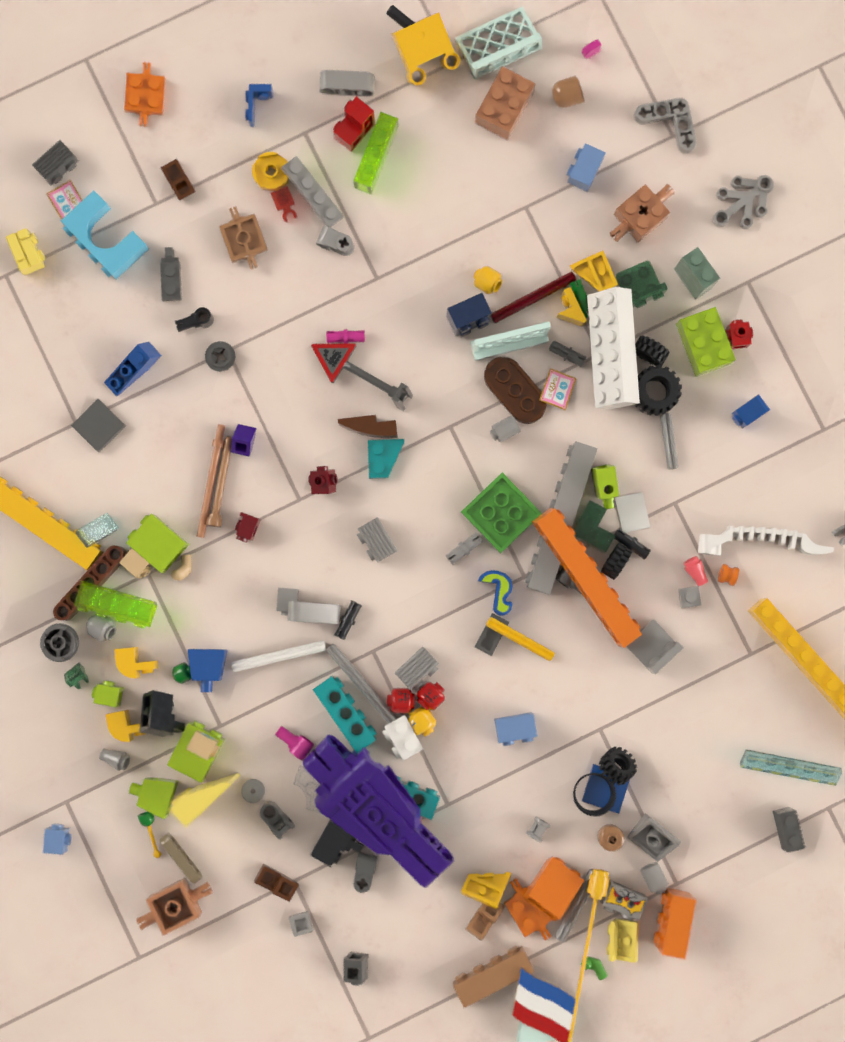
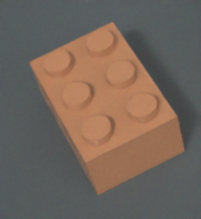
M502 66L475 115V123L508 140L534 93L536 83Z

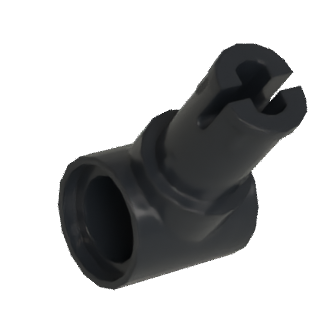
M200 307L191 316L176 320L175 324L177 325L178 332L192 327L208 328L213 324L214 317L207 308ZM202 314H208L206 321H200Z

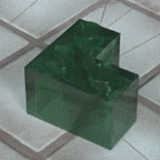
M589 500L573 528L575 531L574 537L588 546L606 553L615 537L614 534L599 527L607 509Z

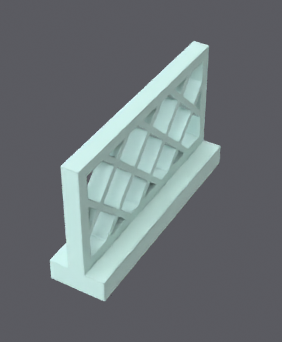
M523 7L455 37V41L471 68L475 80L542 49V37L539 32H536ZM521 14L523 18L522 24L512 21L513 17ZM500 23L507 25L505 32L495 29L496 26ZM510 26L520 28L517 35L508 33ZM522 30L530 31L532 36L527 38L520 35ZM483 31L490 33L488 39L479 37V34ZM493 34L503 36L501 43L491 41ZM505 38L515 39L514 44L510 46L504 44ZM470 39L473 40L471 47L464 46L462 41ZM476 42L486 44L484 51L474 48ZM489 45L498 47V51L495 53H489L487 49ZM472 53L482 55L481 59L473 63L471 60Z
M550 322L471 341L475 361L548 343L547 334L551 328Z

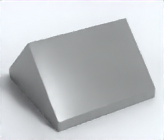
M646 813L628 835L631 841L657 862L681 843Z

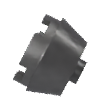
M57 623L49 626L43 632L40 639V647L43 654L51 661L64 662L76 654L79 647V638L71 626Z

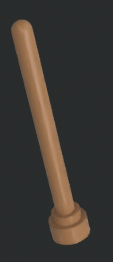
M230 436L226 437L224 442L212 514L206 520V525L221 527L222 524L221 515L219 514L232 445V438Z

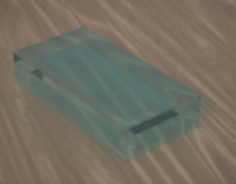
M106 513L79 528L75 533L85 547L88 548L117 531L119 527L110 515Z

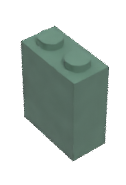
M699 247L682 257L674 268L695 300L708 292L720 279Z

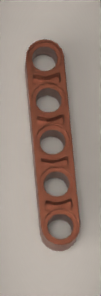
M110 546L54 607V617L62 621L72 619L121 565L119 562L127 554L126 550L120 546ZM118 549L120 557L115 560L112 554L114 550ZM102 564L107 565V571L104 574H101L99 570ZM89 578L94 580L92 588H88L86 584ZM77 592L81 595V600L78 603L73 598ZM63 607L68 609V614L65 617L60 613Z

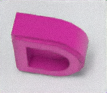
M599 39L594 40L582 49L585 59L601 51Z

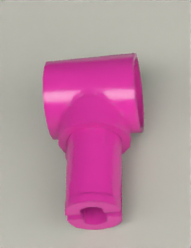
M283 726L275 734V736L288 745V748H290L289 752L302 761L314 746L303 735H294Z

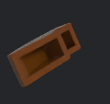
M376 415L338 419L339 426L360 435L375 438H398L396 420L377 422Z

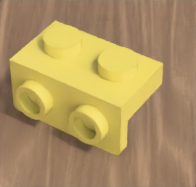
M619 918L612 920L608 925L610 943L607 946V955H609V961L621 960L636 963L638 961L639 921Z

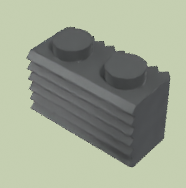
M59 140L37 159L32 166L50 185H53V183H59L67 171H72L79 160Z
M790 807L773 811L781 848L786 852L802 850L806 847L804 846L805 842H803L804 838H802L803 834H801L797 811Z

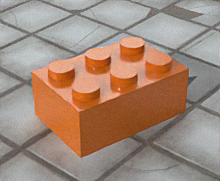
M666 888L665 893L662 892L660 902L663 906L662 911L657 916L659 927L658 932L655 931L653 943H655V946L662 955L686 959L696 899L689 892Z

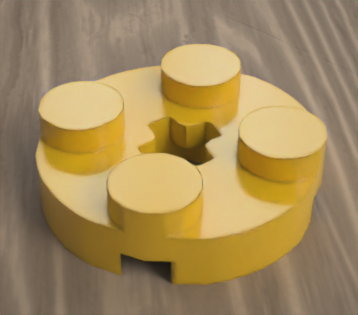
M265 152L258 157L252 166V175L261 189L275 191L288 184L289 178L281 170L282 166L287 163V160L276 152ZM270 167L276 170L272 176L266 174Z

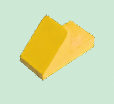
M571 287L563 290L561 297L564 307H568V309L558 313L557 318L578 326H584L587 320Z

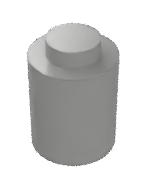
M512 415L492 425V430L490 431L494 441L498 440L500 443L521 432Z
M658 862L650 863L641 868L640 871L652 893L660 894L666 890L668 882Z

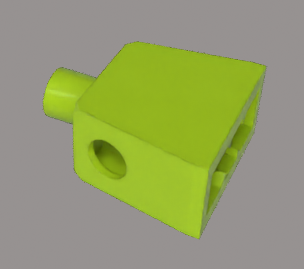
M606 464L591 467L596 498L603 500L604 509L615 508L614 497L619 496L615 466ZM608 485V491L604 492L605 486Z
M147 777L142 785L132 782L129 794L139 796L136 806L162 819H166L169 816V809L172 805L171 802L176 792L178 780Z

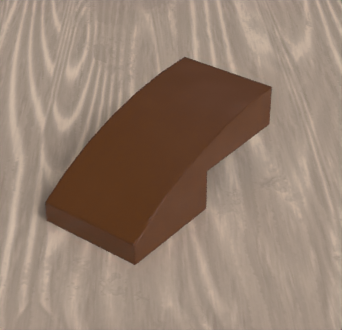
M177 158L160 167L179 201L196 192Z
M265 864L262 865L254 880L255 884L272 891V894L290 902L299 886V883Z

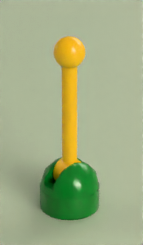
M147 811L139 814L138 819L140 824L148 829L154 849L153 856L159 858L161 852L157 848L151 828L154 822V814Z

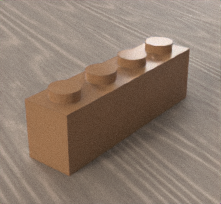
M518 946L512 947L502 957L497 955L490 959V963L484 966L483 964L477 965L467 975L462 973L455 978L453 987L464 1008L518 981L521 967L530 974L534 972L523 946L519 948Z

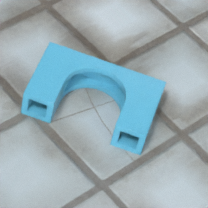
M93 190L61 220L64 224L62 229L70 237L74 235L78 239L76 244L82 250L86 248L90 252L88 256L95 264L98 262L102 264L101 270L108 277L112 275L117 279L146 253L149 248L134 231L130 232L119 244L112 248H99L93 244L91 239L93 226L111 210L108 204Z

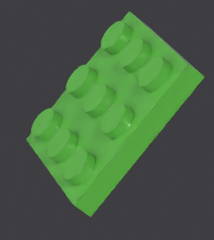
M503 472L461 511L500 554L532 524L533 520L542 514Z

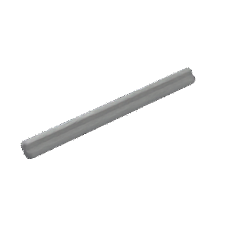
M332 644L328 647L327 652L387 723L389 724L398 719L337 646Z

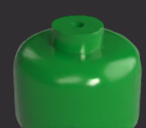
M183 662L173 668L172 675L175 681L183 684L191 680L190 665L188 666L187 663Z

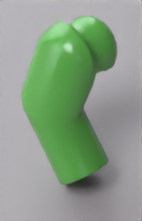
M588 956L585 970H594L599 980L605 979L607 973L601 961Z

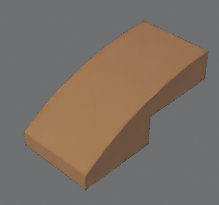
M482 903L465 930L480 941L483 940L505 906L499 903L498 908L494 909Z

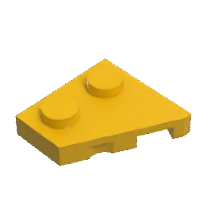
M603 250L570 265L572 271L598 292L618 286Z
M511 873L468 874L461 894L497 909L510 880Z

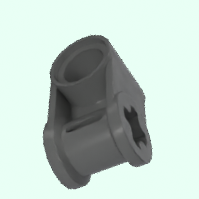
M268 801L264 803L260 816L269 826L272 833L280 840L283 838L282 835L290 828L293 829L295 825L275 802ZM271 807L274 809L275 814L268 816L265 814L264 809Z
M358 853L354 878V888L357 892L365 893L370 889L378 856ZM361 878H365V882L368 883L364 884V887H360V883L357 882L361 881Z

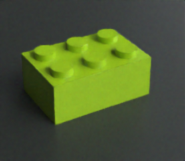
M716 307L682 318L676 323L695 377L730 365L736 360Z

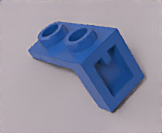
M249 84V91L245 93L246 102H249V108L245 109V119L249 121L250 127H254L255 98L262 101L273 98L272 84Z

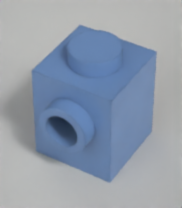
M52 824V826L46 828L43 853L64 854L67 852L72 838L69 828L63 827V824Z

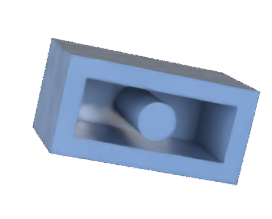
M585 143L583 149L579 148L575 155V159H577L575 166L571 164L566 174L569 176L567 183L588 192L606 152Z
M532 712L494 719L497 739L499 743H503V746L513 745L516 740H522V743L534 741L533 737H538Z

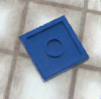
M593 764L590 773L602 774L603 770H600L599 765ZM589 775L581 801L603 808L610 799V787L603 778ZM629 781L624 785H617V782L614 784L616 800L609 811L620 813Z

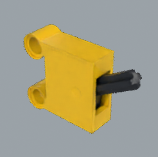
M394 5L389 7L386 14L403 27L391 33L407 71V81L411 85H422L426 80L425 71L417 66L442 55L440 63L444 69L453 70L459 66L460 57L454 52L439 12L414 22ZM449 55L454 58L452 66H448L446 63ZM415 71L420 73V80L418 82L412 79V74Z

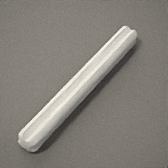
M319 641L234 661L231 663L232 670L237 672L326 650L324 641Z

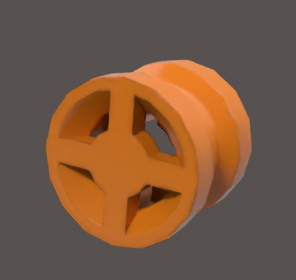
M723 564L719 572L718 582H727L729 585L734 586L739 576V568H730L727 564Z

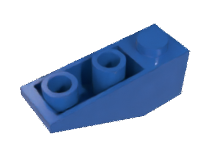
M150 342L137 344L104 383L115 396H119L146 373L162 355Z

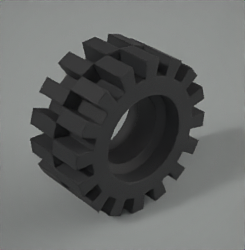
M640 336L635 343L636 356H639L640 359H644L645 362H649L651 365H663L670 353L664 345H660L659 342L647 336Z
M618 543L604 563L601 572L615 580L623 567H625L633 551Z
M613 747L600 758L599 764L601 766L599 768L603 770V776L607 775L606 779L608 781L612 780V784L617 782V785H624L637 772V764H634L636 761L631 759L632 755L631 753L628 755L626 749L622 751V747Z

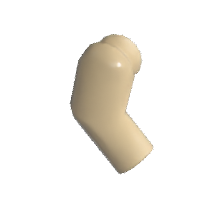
M181 555L182 565L171 573V577L174 580H183L191 573V555Z

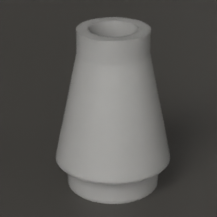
M104 748L99 756L100 760L105 761L118 771L125 770L130 762V756L126 752Z

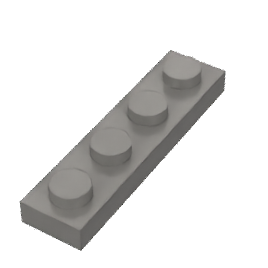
M297 156L282 166L281 170L325 226L332 227L344 217Z

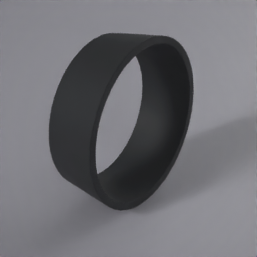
M589 773L582 776L576 782L573 798L577 808L584 814L601 816L613 807L616 800V789L614 784L611 783L612 781L606 779L607 776H603L600 773ZM586 776H599L610 787V799L599 810H587L576 799V787Z

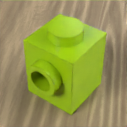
M104 680L103 683L97 684L93 688V703L120 707L124 687L115 686V682Z

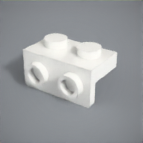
M405 715L383 726L385 730L382 732L386 740H391L393 743L392 751L397 759L401 758L404 761L423 750Z

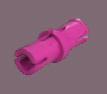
M344 329L343 331H326L327 343L365 342V330L348 331V329Z

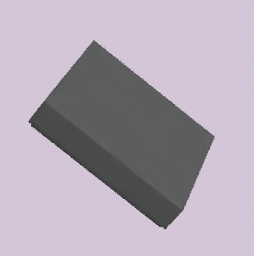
M99 399L71 425L99 453L126 427Z

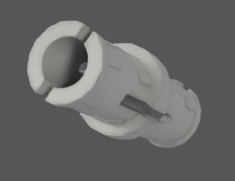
M475 532L466 541L460 542L458 547L445 556L454 565L463 556H468L470 551L482 543L483 540Z

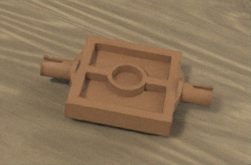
M237 207L230 208L232 220L219 226L231 261L234 263L247 259L250 269H254L253 265L257 268L258 265L254 257L259 253L268 251L255 214L240 217Z

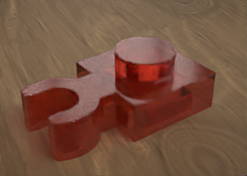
M288 186L270 193L277 211H284L283 219L286 223L288 222L287 215L289 213H292L294 218L297 219V213L291 209L295 202Z

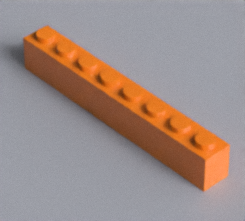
M549 508L532 521L533 525L619 647L625 648L642 635L639 630L641 628L635 619H631L628 614L630 611L626 605L619 602L617 599L619 597L618 593L613 588L610 589L607 584V577L602 572L599 573L596 568L597 563L591 556L588 557L584 544L581 541H577L574 537L575 531L570 525L567 526L563 521L565 518L561 511Z

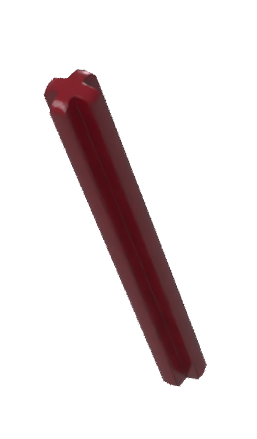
M569 272L492 313L491 319L494 323H497L570 285V283L576 281L574 273Z

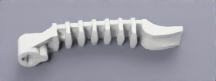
M728 526L726 531L720 535L699 534L698 554L721 556L722 544L732 542V537H736V541H743V533H747L746 541H753L754 534H758L757 541L764 542L766 534L768 535L767 542L771 543L775 542L776 535L779 536L778 545L782 546L785 545L786 537H789L787 549L794 550L797 540V549L805 555L831 553L834 547L817 545L808 538L807 534L798 533L795 530H776L777 528L766 529V527L755 528L752 526L733 528V526Z

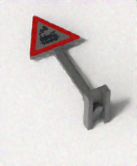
M355 343L311 345L331 383L336 381L342 369H346L388 393L396 407L404 412L406 408L402 403L407 397L411 399L413 397L409 387L402 382L398 388L390 386L348 362L356 348Z

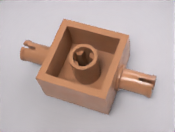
M645 184L623 202L614 213V216L621 224L610 232L612 238L615 236L613 240L618 242L629 232L639 243L666 220L670 211L663 202L675 194L673 188L669 190L671 186L666 184L658 193L654 194Z
M183 878L150 895L146 902L151 912L136 919L137 924L142 923L139 928L143 930L157 922L164 936L199 918L202 910L198 900L213 894L212 888H209L210 884L206 882L192 890L186 878ZM177 904L178 908H172L171 905Z

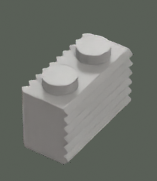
M378 517L358 528L360 533L357 536L362 544L366 543L369 547V550L366 552L372 561L376 559L378 563L397 552Z
M422 647L395 674L410 690L412 688L417 690L424 683L422 679L427 674L431 677L438 670L436 666L439 663Z

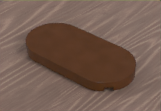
M497 357L488 363L484 372L485 384L514 419L524 424H531L541 419L546 410V403L539 400L542 391L514 359L508 357Z

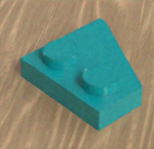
M404 439L368 440L369 479L389 478L405 443Z

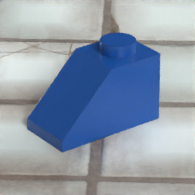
M758 394L732 412V418L736 425L741 426L743 429L770 409Z

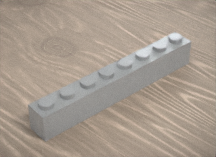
M575 441L573 446L569 445L566 456H569L567 464H563L560 473L563 474L561 482H557L554 491L557 492L555 500H551L549 508L560 510L565 518L563 521L567 526L570 525L571 527L573 526L598 449ZM540 535L537 546L540 548L538 554L534 553L531 564L534 566L532 572L527 573L525 583H528L527 588L550 595L560 562Z

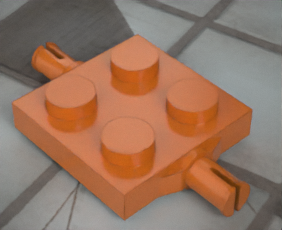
M143 62V73H127L124 110L125 112L140 115L139 126L141 127L147 126V116L153 114L163 115L165 76L150 74L151 63L149 62L147 64Z
M517 878L513 879L514 882L510 881V884L515 893L504 902L505 906L524 937L539 931L544 940H547L551 935L546 925L551 919L523 898L530 886L522 888Z

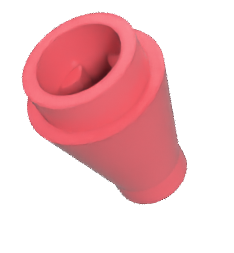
M695 556L683 563L685 565L684 569L698 586L708 582L701 559Z

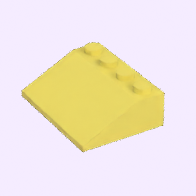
M235 773L197 785L193 789L189 787L171 802L173 806L169 810L187 827L241 775Z

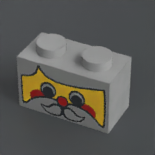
M609 880L607 896L602 897L600 902L605 910L611 913H615V911L620 912L622 917L633 921V919L640 920L648 898L640 892Z

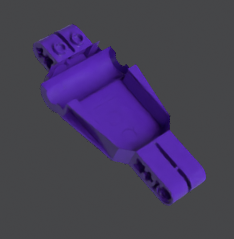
M327 735L317 745L316 749L303 760L304 768L320 784L315 790L318 794L314 799L317 809L321 814L331 819L376 854L391 855L418 884L428 887L454 862L453 855L421 823L420 808L389 765L384 767L380 762L376 763L369 756L370 752L365 747L359 753L355 750L350 752L335 736Z

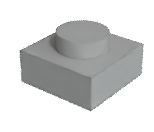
M699 586L678 589L681 608L701 605Z
M308 911L289 916L294 937L313 932Z

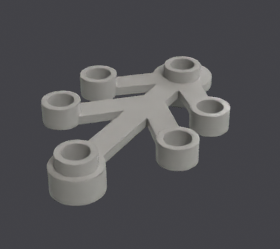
M762 175L757 180L744 179L740 176L733 178L731 186L734 189H739L741 186L752 187L753 189L750 192L728 190L725 187L720 188L717 192L719 200H725L726 198L739 200L727 210L717 211L713 216V223L718 227L725 226L729 221V217L745 205L744 217L740 225L743 229H749L753 224V198L758 194L759 206L755 209V215L759 218L764 217L768 211L766 207L767 194L774 187V182L769 176ZM734 180H739L740 185H736ZM761 183H765L767 187L762 188ZM720 192H725L726 196H721ZM758 209H763L764 214H760ZM721 217L723 222H718L717 218ZM744 220H748L750 224L745 225Z

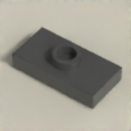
M492 613L490 616L507 626L509 624V621L495 615L494 613ZM485 626L475 648L492 656L502 635Z

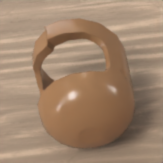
M576 75L554 84L552 94L555 103L559 107L567 108L585 102Z

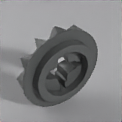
M218 341L212 343L207 348L205 361L212 370L221 372L228 370L234 365L236 356L230 344ZM224 352L223 356L227 361L220 360L217 362L218 358L214 353L221 354Z

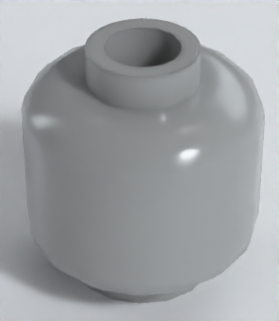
M98 613L88 619L87 633L100 642L110 640L114 637L117 630L115 621L102 613Z

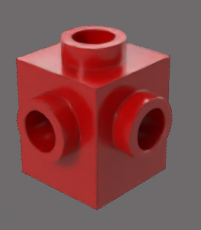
M742 319L731 321L725 329L731 348H748L752 344L753 328L750 327L749 322H743Z

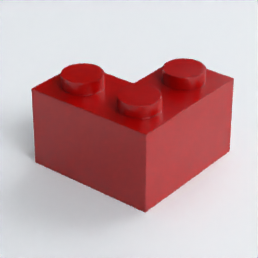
M357 96L353 101L349 100L344 107L345 118L342 122L338 121L333 128L334 138L351 152L375 125L374 110Z

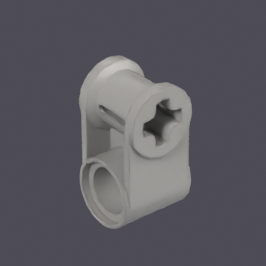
M323 226L316 243L319 247L344 256L350 255L354 251V244L350 236L328 226ZM347 242L348 246H344V248H342L341 244H345Z

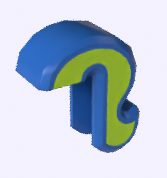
M495 570L486 571L479 577L478 582L496 584L493 611L499 616L507 615L512 609V602H506V598L512 592V581L503 572Z

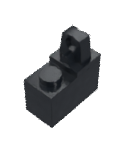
M155 690L143 694L139 732L165 737L184 731L185 723L175 721V714H172L174 708L172 694Z
M330 819L310 856L331 867L333 862L337 864L342 856V853L339 852L340 850L349 852L352 849L360 853L364 844L357 841L356 838Z

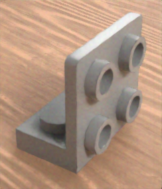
M655 620L650 621L640 631L642 635L627 646L652 674L658 673L684 648L679 642H675Z

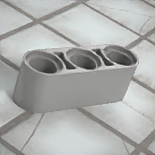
M323 70L320 72L319 91L327 95L372 96L374 94L375 75L370 72Z
M289 601L287 621L339 624L341 605Z

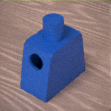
M188 649L192 681H201V692H212L213 681L222 680L227 656L226 649Z

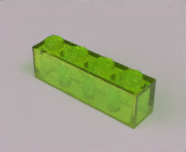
M380 112L353 180L354 188L372 194L399 127L398 118Z
M81 580L74 606L82 612L88 613L90 610L96 612L97 616L103 618L108 616L115 617V620L118 622L126 623L129 621L134 623V626L145 629V627H151L157 609V602Z

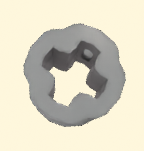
M535 817L533 826L526 834L541 843L543 834L551 825L539 817Z

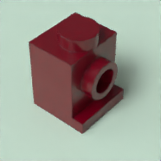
M240 512V516L243 518L238 520L236 524V539L247 543L248 540L253 541L261 520Z

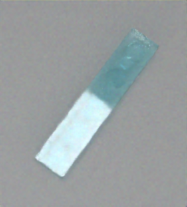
M747 749L740 761V768L836 786L842 775L840 767Z

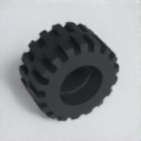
M653 365L647 369L645 368L638 375L640 403L634 405L636 408L639 406L642 413L645 411L650 416L652 414L659 416L660 414L667 413L679 402L678 399L681 397L682 392L680 390L682 389V384L679 385L680 378H676V373L674 371L670 372L669 367L662 368V365H657L656 367ZM649 381H658L664 385L666 397L663 400L656 401L648 396L646 385Z

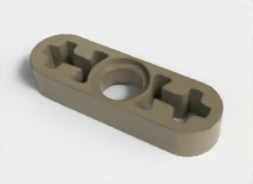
M167 833L160 839L162 846L190 882L195 884L203 878L199 869L170 833Z

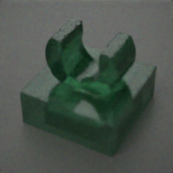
M77 663L64 674L65 682L70 688L75 686L77 689H80L81 686L78 683L80 680H84L86 683L89 682L85 669L80 663Z

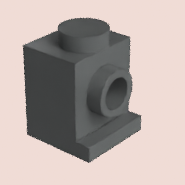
M350 952L343 959L344 982L358 986L367 980V959L369 954Z

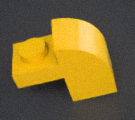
M138 647L115 649L116 666L128 678H140V670L142 674L153 673V669L159 668L158 661L139 662Z
M129 709L105 714L110 734L119 741H133V733L135 736L146 734L139 732L140 723L131 725Z

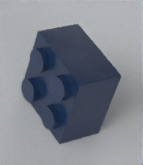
M480 293L447 308L446 317L455 336L460 335L464 337L470 334L474 328L482 329L488 326L492 312L483 293Z

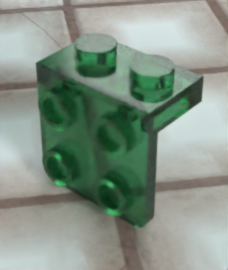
M644 261L617 273L615 276L620 288L631 289L633 308L636 307L638 309L645 306L652 299L656 301L663 298L668 290L665 282L660 284L650 261Z

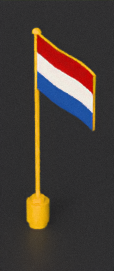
M593 869V873H590L587 893L591 894L590 897L594 898L576 997L574 998L558 986L534 977L522 967L520 970L512 1015L526 1026L548 1034L559 1042L572 1041L597 901L602 900V897H606L610 877H608L609 872L605 870Z

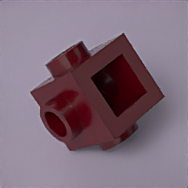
M317 466V470L310 471L308 481L311 486V494H331L336 492L338 477L335 474V469H328V466Z

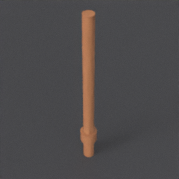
M218 424L216 437L212 443L214 448L198 526L197 537L201 538L205 536L206 520L209 515L220 452L225 442L223 441L225 425Z

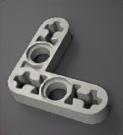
M677 98L643 104L637 107L634 113V119L637 123L647 124L672 119L678 149L685 154L693 151L696 145V138L689 104L685 99ZM678 104H680V107H684L682 112L679 109H675ZM658 107H664L666 109V114L659 115L656 109ZM641 111H643L645 114L650 113L647 114L645 118H643L642 115H639ZM682 121L686 122L688 124V129L681 130L678 126V123ZM685 135H687V142L691 143L689 148H687L686 145H683L685 141Z

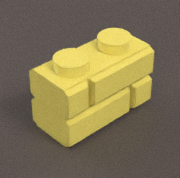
M27 228L17 231V233L6 236L19 271L23 275H28L45 267L43 261L46 259L42 250H38L36 246L38 239L34 232L31 233Z

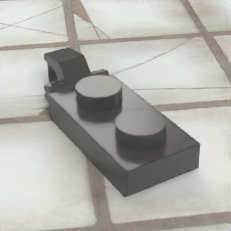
M165 247V258H161L160 263L162 301L182 300L181 264L179 258L174 255L173 247Z

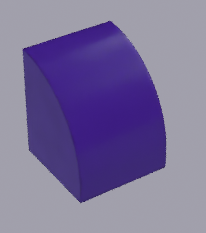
M238 424L232 437L231 453L250 457L256 428Z

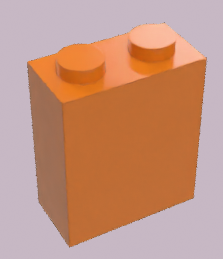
M551 857L546 860L523 898L552 921H557L561 919L585 880L580 877L581 875L576 870L566 867L562 859Z

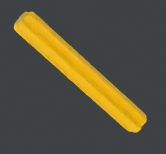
M492 617L488 619L487 627L548 661L553 659L555 654L553 651Z

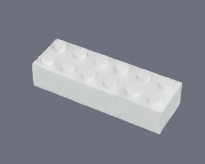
M613 287L587 295L595 408L614 409L639 404L631 289Z

